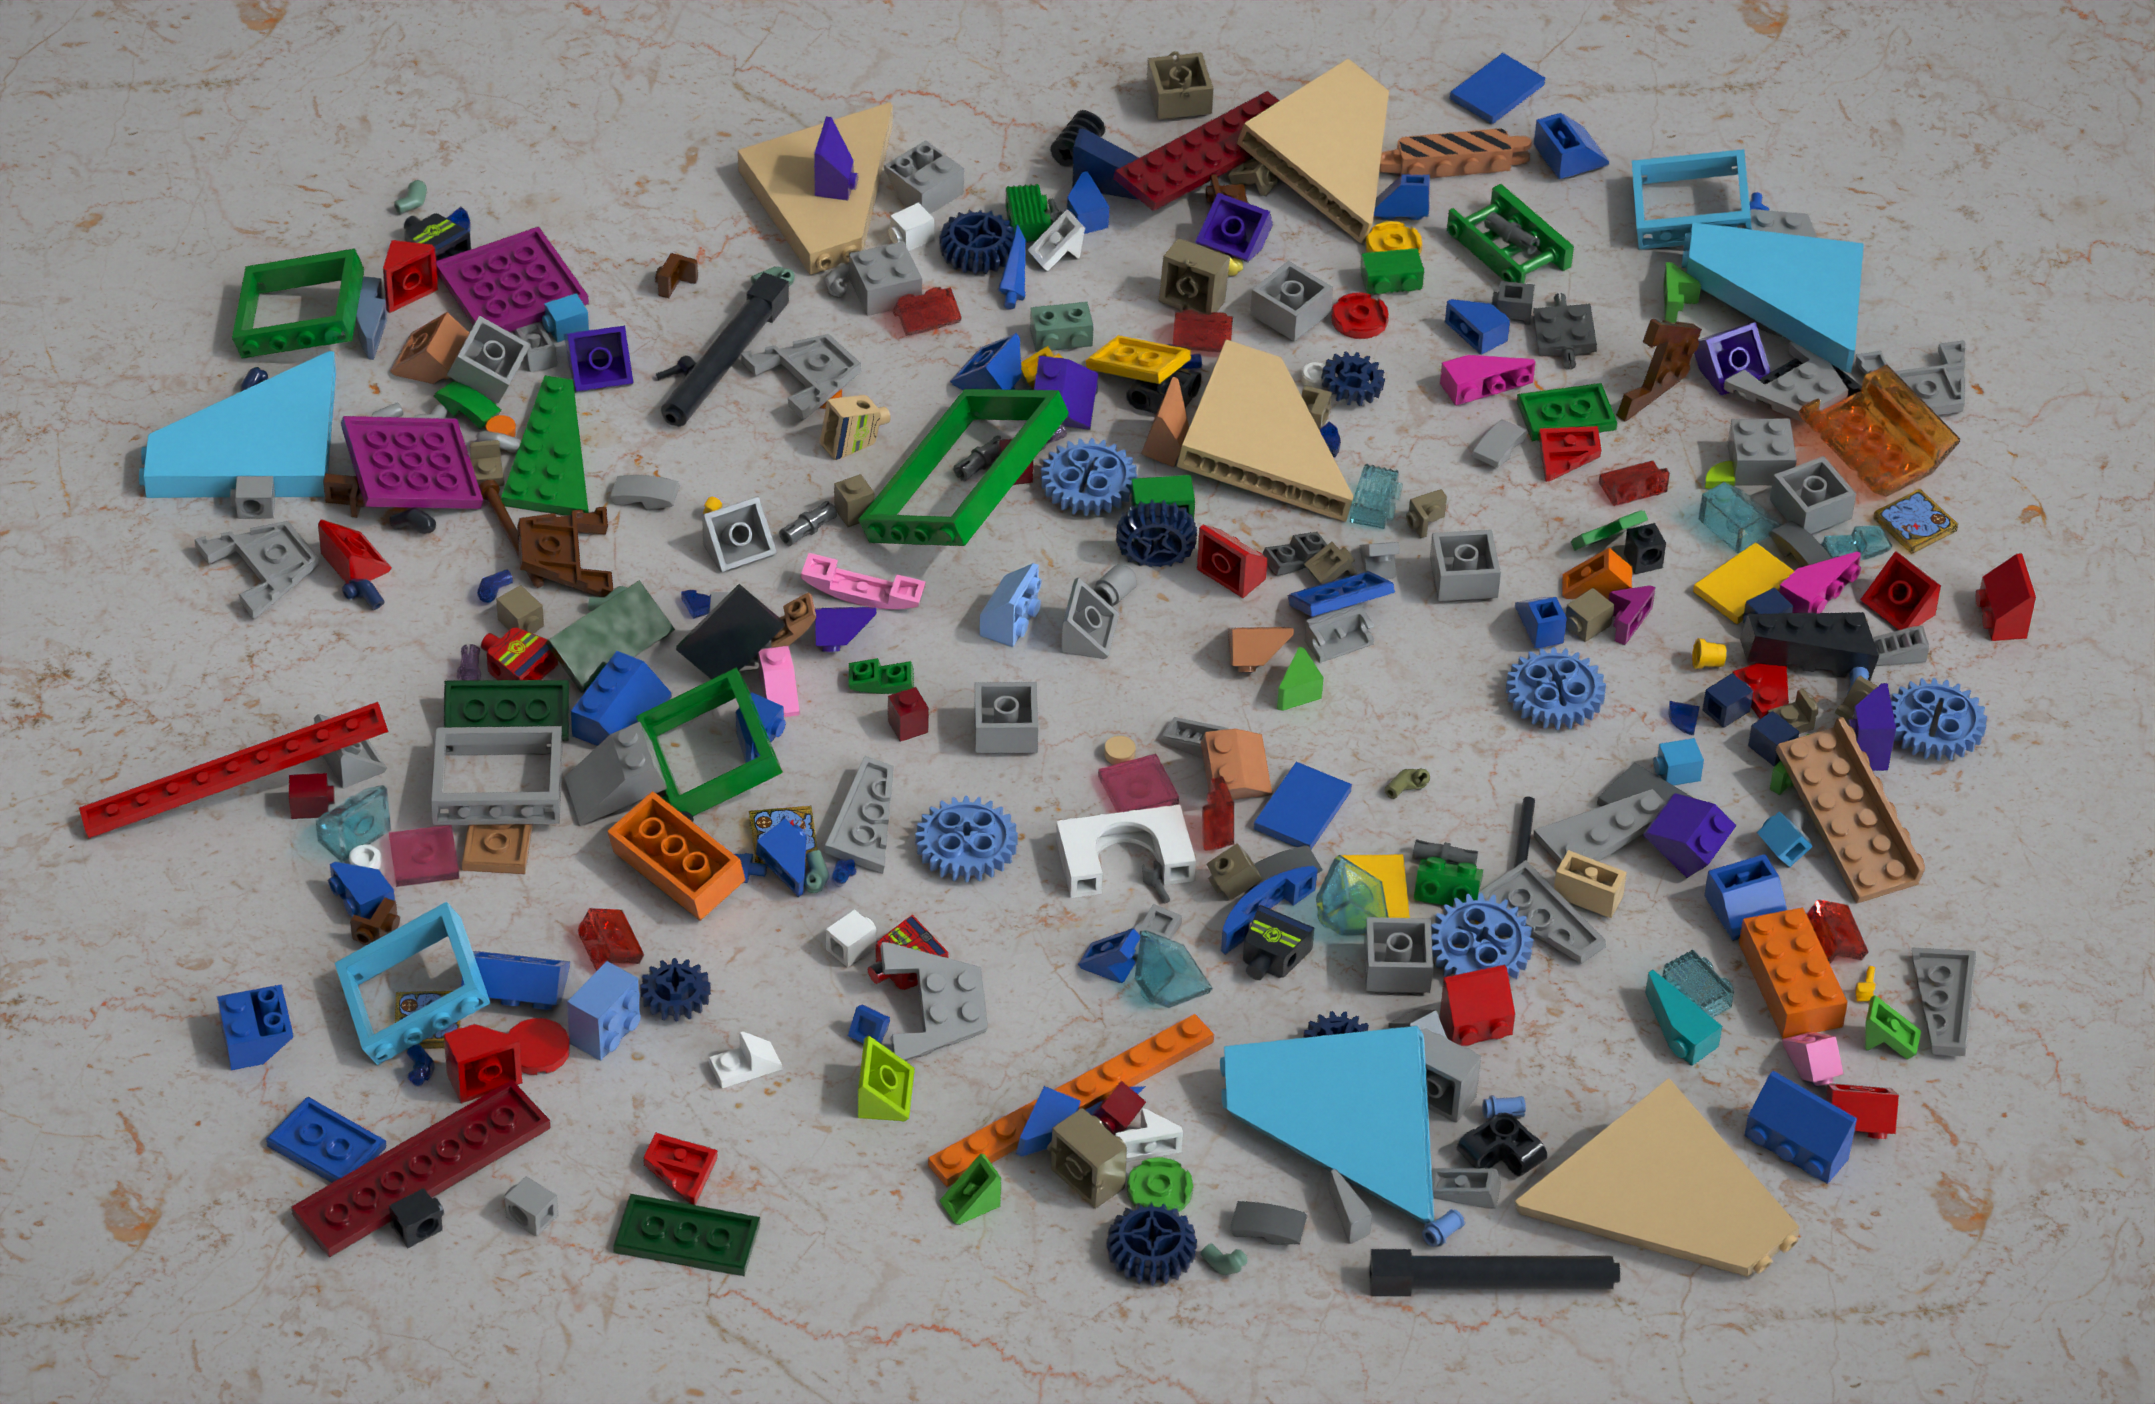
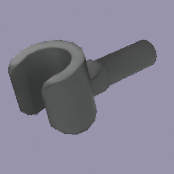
M1050 198L1047 202L1051 210L1050 218L1052 225L1064 212L1059 211L1054 199Z
M1154 861V870H1148L1145 865H1142L1143 882L1153 886L1163 903H1168L1170 898L1161 881V864L1158 861Z

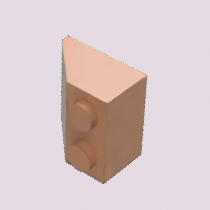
M448 312L444 313L410 334L390 372L395 376L434 384L443 378L445 380L449 379L450 377L447 376V373L469 332Z
M1236 728L1204 733L1200 744L1210 802L1272 795L1262 734Z

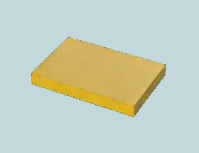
M1117 335L1086 359V368L1160 384L1191 360L1190 350Z
M1755 542L1695 583L1693 592L1735 624H1739L1743 621L1747 600L1773 588L1779 591L1780 584L1794 570Z
M1403 854L1340 855L1346 934H1365L1367 917L1410 918Z

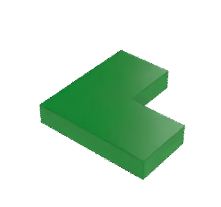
M1645 510L1626 515L1607 525L1573 538L1571 544L1574 551L1624 533L1627 529L1634 528L1648 521Z

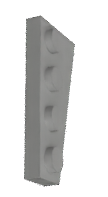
M864 756L825 844L823 853L883 874L894 766Z
M1651 789L1534 829V838L1559 865L1568 850L1600 861L1644 834L1666 802Z
M1527 860L1479 891V893H1483L1485 901H1489L1494 894L1496 895L1497 904H1500L1505 899L1508 900V910L1517 906L1519 908L1517 917H1527L1525 926L1532 928L1531 934L1580 964L1606 947V940Z
M1911 947L1932 1054L1965 1056L1976 951Z

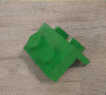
M1429 857L1427 860L1421 859L1417 871L1414 900L1440 905L1446 904L1453 907L1454 898H1458L1462 903H1465L1466 894H1470L1473 901L1478 900L1484 870L1477 869V866L1471 863L1448 864L1444 859Z

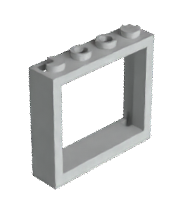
M562 726L436 728L431 799L433 825L560 824L563 754ZM551 754L549 792L443 793L445 755ZM544 808H553V812H544ZM440 809H448L449 813H440Z

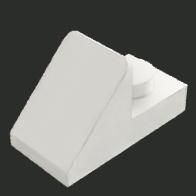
M1067 209L1028 251L1043 268L1049 271L1067 251L1077 258L1080 257L1085 227Z
M740 1032L739 1048L709 1057L710 1067L721 1089L782 1070V1064L771 1042L745 1032Z
M1145 1108L1141 1109V1129H1128L1116 1133L1127 1147L1126 1162L1182 1153V1127Z

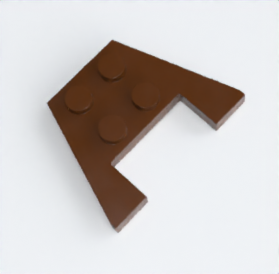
M1657 319L1650 320L1643 343L1651 348L1656 346L1642 387L1624 393L1616 416L1624 421L1629 420L1688 375L1691 358L1699 346L1698 339L1702 331L1701 328L1693 323L1676 322L1673 324L1668 320H1663L1662 322Z
M597 507L595 512L584 513L583 510H575L571 512V515L560 517L552 513L519 518L517 531L520 570L605 598L613 591L612 572L581 568L578 532L606 535L608 529L607 507Z

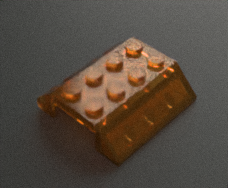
M1887 364L1864 375L1860 392L1822 411L1819 410L1820 399L1817 398L1805 404L1798 413L1813 431L1821 434L1820 438L1827 443L1850 469L1858 472L1857 476L1872 492L1885 497L1931 475L1961 440Z

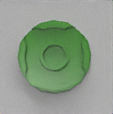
M1164 1157L1148 1158L1142 1161V1164L1136 1169L1134 1167L1130 1171L1127 1180L1128 1198L1135 1207L1137 1203L1143 1208L1148 1207L1152 1201L1154 1207L1160 1208L1165 1203L1168 1211L1177 1208L1178 1212H1180L1190 1203L1193 1194L1192 1175L1188 1170L1186 1172L1181 1167V1164L1173 1159Z

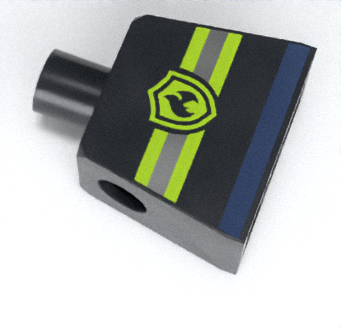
M434 213L423 220L412 215L404 222L405 242L432 244L435 247L436 261L471 250L470 232L438 213Z
M1260 905L1244 941L1243 961L1248 964L1246 967L1248 976L1254 980H1261L1267 972L1278 978L1285 977L1313 949L1315 928Z

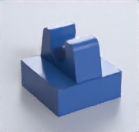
M862 1004L856 1007L848 1036L863 1044L864 1038L870 1036L882 1044L890 1024V1017Z

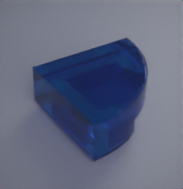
M461 206L447 217L450 221L469 232L471 231L468 212Z
M1329 421L1319 431L1332 456L1335 458L1340 451L1341 438L1337 427Z
M697 590L681 592V599L693 619L709 614L711 594L708 596L697 593Z
M1670 701L1668 715L1673 725L1682 732L1694 736L1700 706Z

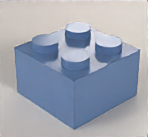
M606 961L567 1001L570 1044L600 1061L609 1052H613L620 1044L621 1039L629 1031L635 1030L640 1022L638 978Z

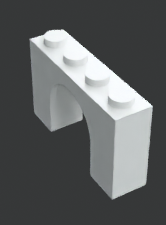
M1180 805L1057 821L1056 844L1071 898L1102 894L1103 872L1098 855L1103 849L1116 843H1134L1147 848L1161 864L1163 885L1195 881L1196 859Z

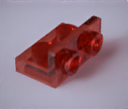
M935 287L919 296H914V294L902 296L898 299L893 309L894 316H899L906 337L960 323L962 319L951 287L945 289Z
M1183 310L1181 313L1175 312L1173 346L1195 351L1221 352L1226 339L1231 341L1233 316H1227V314L1222 312H1213L1210 315L1199 314L1194 310Z
M1654 460L1602 473L1599 475V484L1612 505L1616 506L1666 493L1670 472L1667 468L1659 469Z
M1224 777L1212 778L1211 792L1207 793L1208 805L1202 807V845L1205 851L1234 845V801Z
M1818 899L1806 913L1830 964L1836 956L1863 960L1869 953L1848 905Z
M588 909L583 921L579 924L578 935L595 970L597 971L606 961L610 963L640 964L644 953L623 910Z

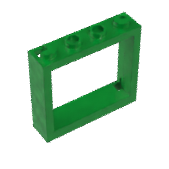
M356 249L246 266L232 334V340L241 358L352 341L364 275V267ZM341 281L335 316L253 329L259 294Z
M737 667L636 716L637 721L641 723L653 743L667 789H665L667 794L662 796V798L679 812L686 811L695 816L783 773L749 689ZM736 698L760 756L680 794L658 736Z

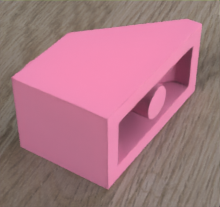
M789 646L761 649L758 652V664L764 698L784 706V717L800 715L795 672Z
M1808 1032L1782 1039L1783 1046L1802 1080L1814 1082L1815 1086L1830 1084L1834 1082L1833 1077L1843 1075L1836 1036Z

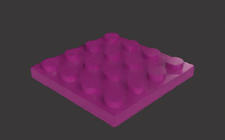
M539 226L436 261L437 274L473 326L478 317L481 316L511 332L517 328L542 321V317L545 316L544 303L576 293L584 306L589 304L588 294Z
M343 416L341 428L365 507L481 509L483 497L457 419Z

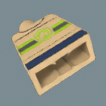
M866 395L828 399L820 444L834 460H839L867 448L876 442L879 426L890 422V412L885 406L878 408Z

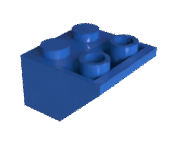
M1558 113L1536 120L1533 145L1558 179L1609 165V160L1586 129L1568 116Z
M1765 854L1708 871L1704 896L1732 941L1740 939L1743 919L1787 910L1780 877Z
M282 984L217 996L220 1023L231 1070L266 1063L293 1038Z

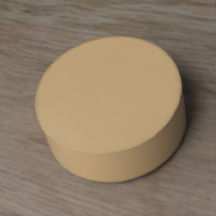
M1114 736L1106 741L1104 755L1109 763L1124 766L1134 760L1136 745L1132 739L1126 736Z

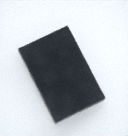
M738 584L676 646V651L710 679H714L736 667L740 671L785 626V623L743 586Z

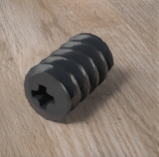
M1080 110L1072 117V120L1062 130L1050 148L1051 154L1057 163L1066 167L1073 165V147L1080 128L1086 129L1099 137L1105 134L1106 127L1100 117L1087 110Z

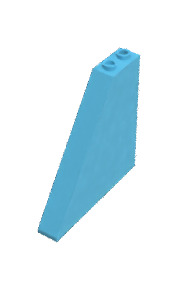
M1693 222L1691 234L1685 233L1681 268H1687L1686 273L1701 283L1702 290L1830 362L1844 372H1852L1864 243Z
M334 351L323 353L148 434L147 447H142L141 449L142 465H145V467L139 468L140 486H145L146 498L230 497L231 489H236L237 476H273L275 497H325L323 481L325 474L329 472L336 383Z
M1418 1026L1224 1046L1225 1057L1220 1058V1070L1222 1076L1226 1077V1088L1221 1091L1223 1107L1227 1108L1235 1119L1330 1172L1333 1169L1338 1170L1347 1182L1420 1223L1426 1225L1428 1222H1435L1424 1034Z

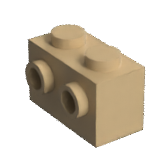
M1568 850L1556 870L1554 888L1567 902L1612 918L1624 895L1627 872Z

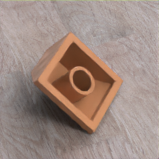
M1172 377L1141 454L1174 467L1189 430L1179 380Z
M1228 628L1230 665L1238 666V672H1256V666H1264L1294 635V628Z

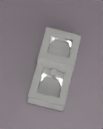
M1501 419L1481 439L1473 450L1472 457L1498 468L1510 459L1512 449L1525 441L1528 430Z
M617 476L610 497L615 505L642 502L646 510L672 507L680 485L678 481L658 476Z
M1153 904L1142 924L1137 923L1134 928L1141 938L1134 948L1136 952L1133 956L1152 964L1175 935L1182 923V916Z

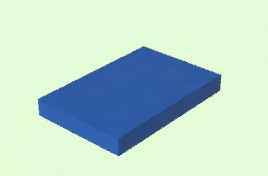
M1502 53L1450 91V100L1490 124H1494L1545 85V77Z
M1367 571L1290 593L1288 600L1290 606L1313 617L1395 593L1393 582Z
M1296 761L1255 820L1254 830L1295 847L1309 845L1312 850L1351 793L1352 784Z
M308 1096L266 1138L267 1147L331 1183L375 1159L387 1148L385 1139Z

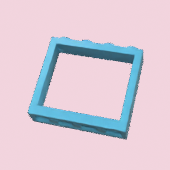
M1744 149L1632 160L1639 250L1683 246L1685 233L1691 234L1693 222L1735 228L1740 225H1746L1745 229L1752 230ZM1738 175L1741 211L1645 220L1642 184ZM1652 234V238H1644L1643 235Z
M448 902L437 906L335 962L362 1050L377 1065L490 1004L462 919ZM449 936L465 985L374 1034L358 985Z

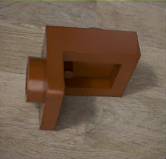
M670 253L663 267L660 266L657 269L655 283H658V296L670 298L680 280L696 284L698 280V261L696 259Z
M326 473L323 481L325 503L350 505L351 517L358 518L360 508L365 507L357 477Z
M384 897L370 920L353 915L350 920L352 939L363 945H368L397 929L400 923V916L397 915L396 901Z

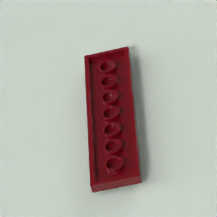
M1266 91L1117 169L1113 179L1148 208L1155 211L1209 182L1211 175H1217L1218 177L1243 164L1245 161L1254 158L1237 144L1243 125L1280 100L1269 91Z
M512 1079L291 1206L292 1215L328 1257H331L390 1222L389 1205L422 1188L427 1191L431 1198L551 1129L550 1119Z

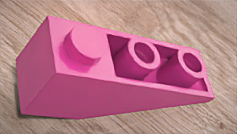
M1465 355L1442 362L1440 384L1454 405L1457 406L1533 383L1536 361L1526 358Z
M1857 551L1796 569L1780 584L1779 592L1793 605L1792 613H1821L1832 598L1836 599L1849 582L1853 583L1858 578L1861 572V567L1859 566L1861 553Z

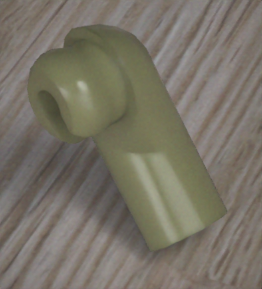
M1423 768L1404 769L1384 788V791L1389 798L1396 799L1404 790L1422 789L1429 783L1430 773Z

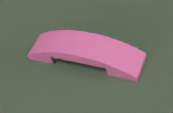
M808 553L801 573V579L828 595L857 605L880 609H908L918 607L926 581L896 574L894 582L839 569L837 568L838 560Z

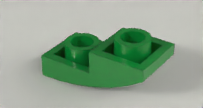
M452 381L433 396L453 416L462 412L479 429L484 427L489 419L498 416L501 412V409L486 396L456 381Z
M879 658L849 663L850 690L876 694H895L914 688V668L912 662L908 661L881 666Z

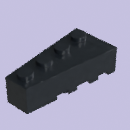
M1864 612L1748 614L1740 637L1748 662L1776 666L1794 664L1802 668L1803 671L1814 672L1815 668L1830 670L1832 675L1845 677L1846 673L1851 672L1855 667H1864L1869 672L1868 681H1871L1879 658Z

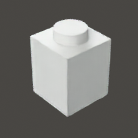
M919 203L890 215L889 236L893 243L904 241L908 251H911L934 240L935 219Z
M854 909L826 929V950L847 968L876 949L877 929L871 919L864 918Z

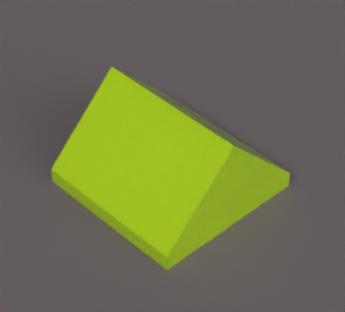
M870 1036L864 1038L858 1085V1118L906 1121L910 1115L915 1068Z

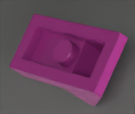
M1651 585L1612 591L1609 594L1608 600L1614 604L1613 616H1615L1613 627L1616 628L1614 641L1623 645L1627 644L1653 609L1655 587Z

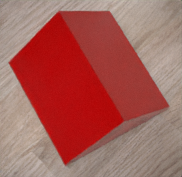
M391 240L383 265L386 310L389 313L438 291L435 247L432 244Z
M322 519L319 521L318 532L321 555L346 584L352 579H367L371 581L391 570L392 567L360 531Z
M1895 551L1860 600L1898 630L1920 626L1936 615L1941 585L1899 552Z

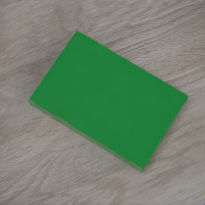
M1602 383L1517 394V404L1532 442L1539 441L1540 428L1598 426L1599 433L1617 430V421Z

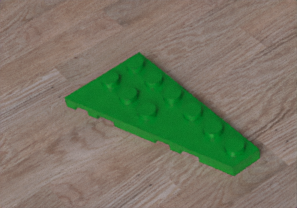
M544 375L501 497L504 506L566 516L571 515V512L575 510H583L584 513H589L573 379Z

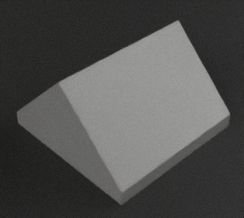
M759 496L702 515L703 545L720 572L777 554Z
M1079 577L1074 579L1063 620L1062 653L1105 659L1109 656L1119 613Z
M317 714L314 717V723L330 719V717ZM369 739L322 755L343 788L382 774L387 769Z

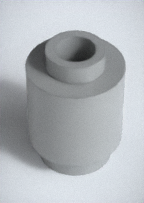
M1117 564L1096 582L1094 591L1110 606L1117 605L1136 588V575L1130 567Z

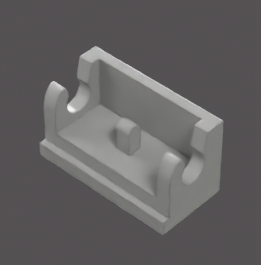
M1358 603L1306 620L1304 641L1319 663L1374 645V638L1368 630L1374 626L1370 617L1363 609V605Z

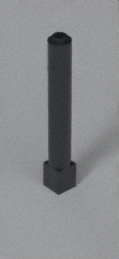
M765 272L761 274L748 290L745 304L662 405L661 414L668 424L678 427L684 426L767 322L773 323L789 303V281Z
M1371 1249L1369 1263L1371 1296H1411L1412 1290L1613 1289L1614 1283L1620 1282V1263L1614 1262L1613 1256H1412L1411 1249Z

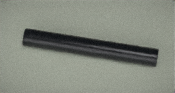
M1530 796L1523 798L1514 868L1528 860L1535 799Z

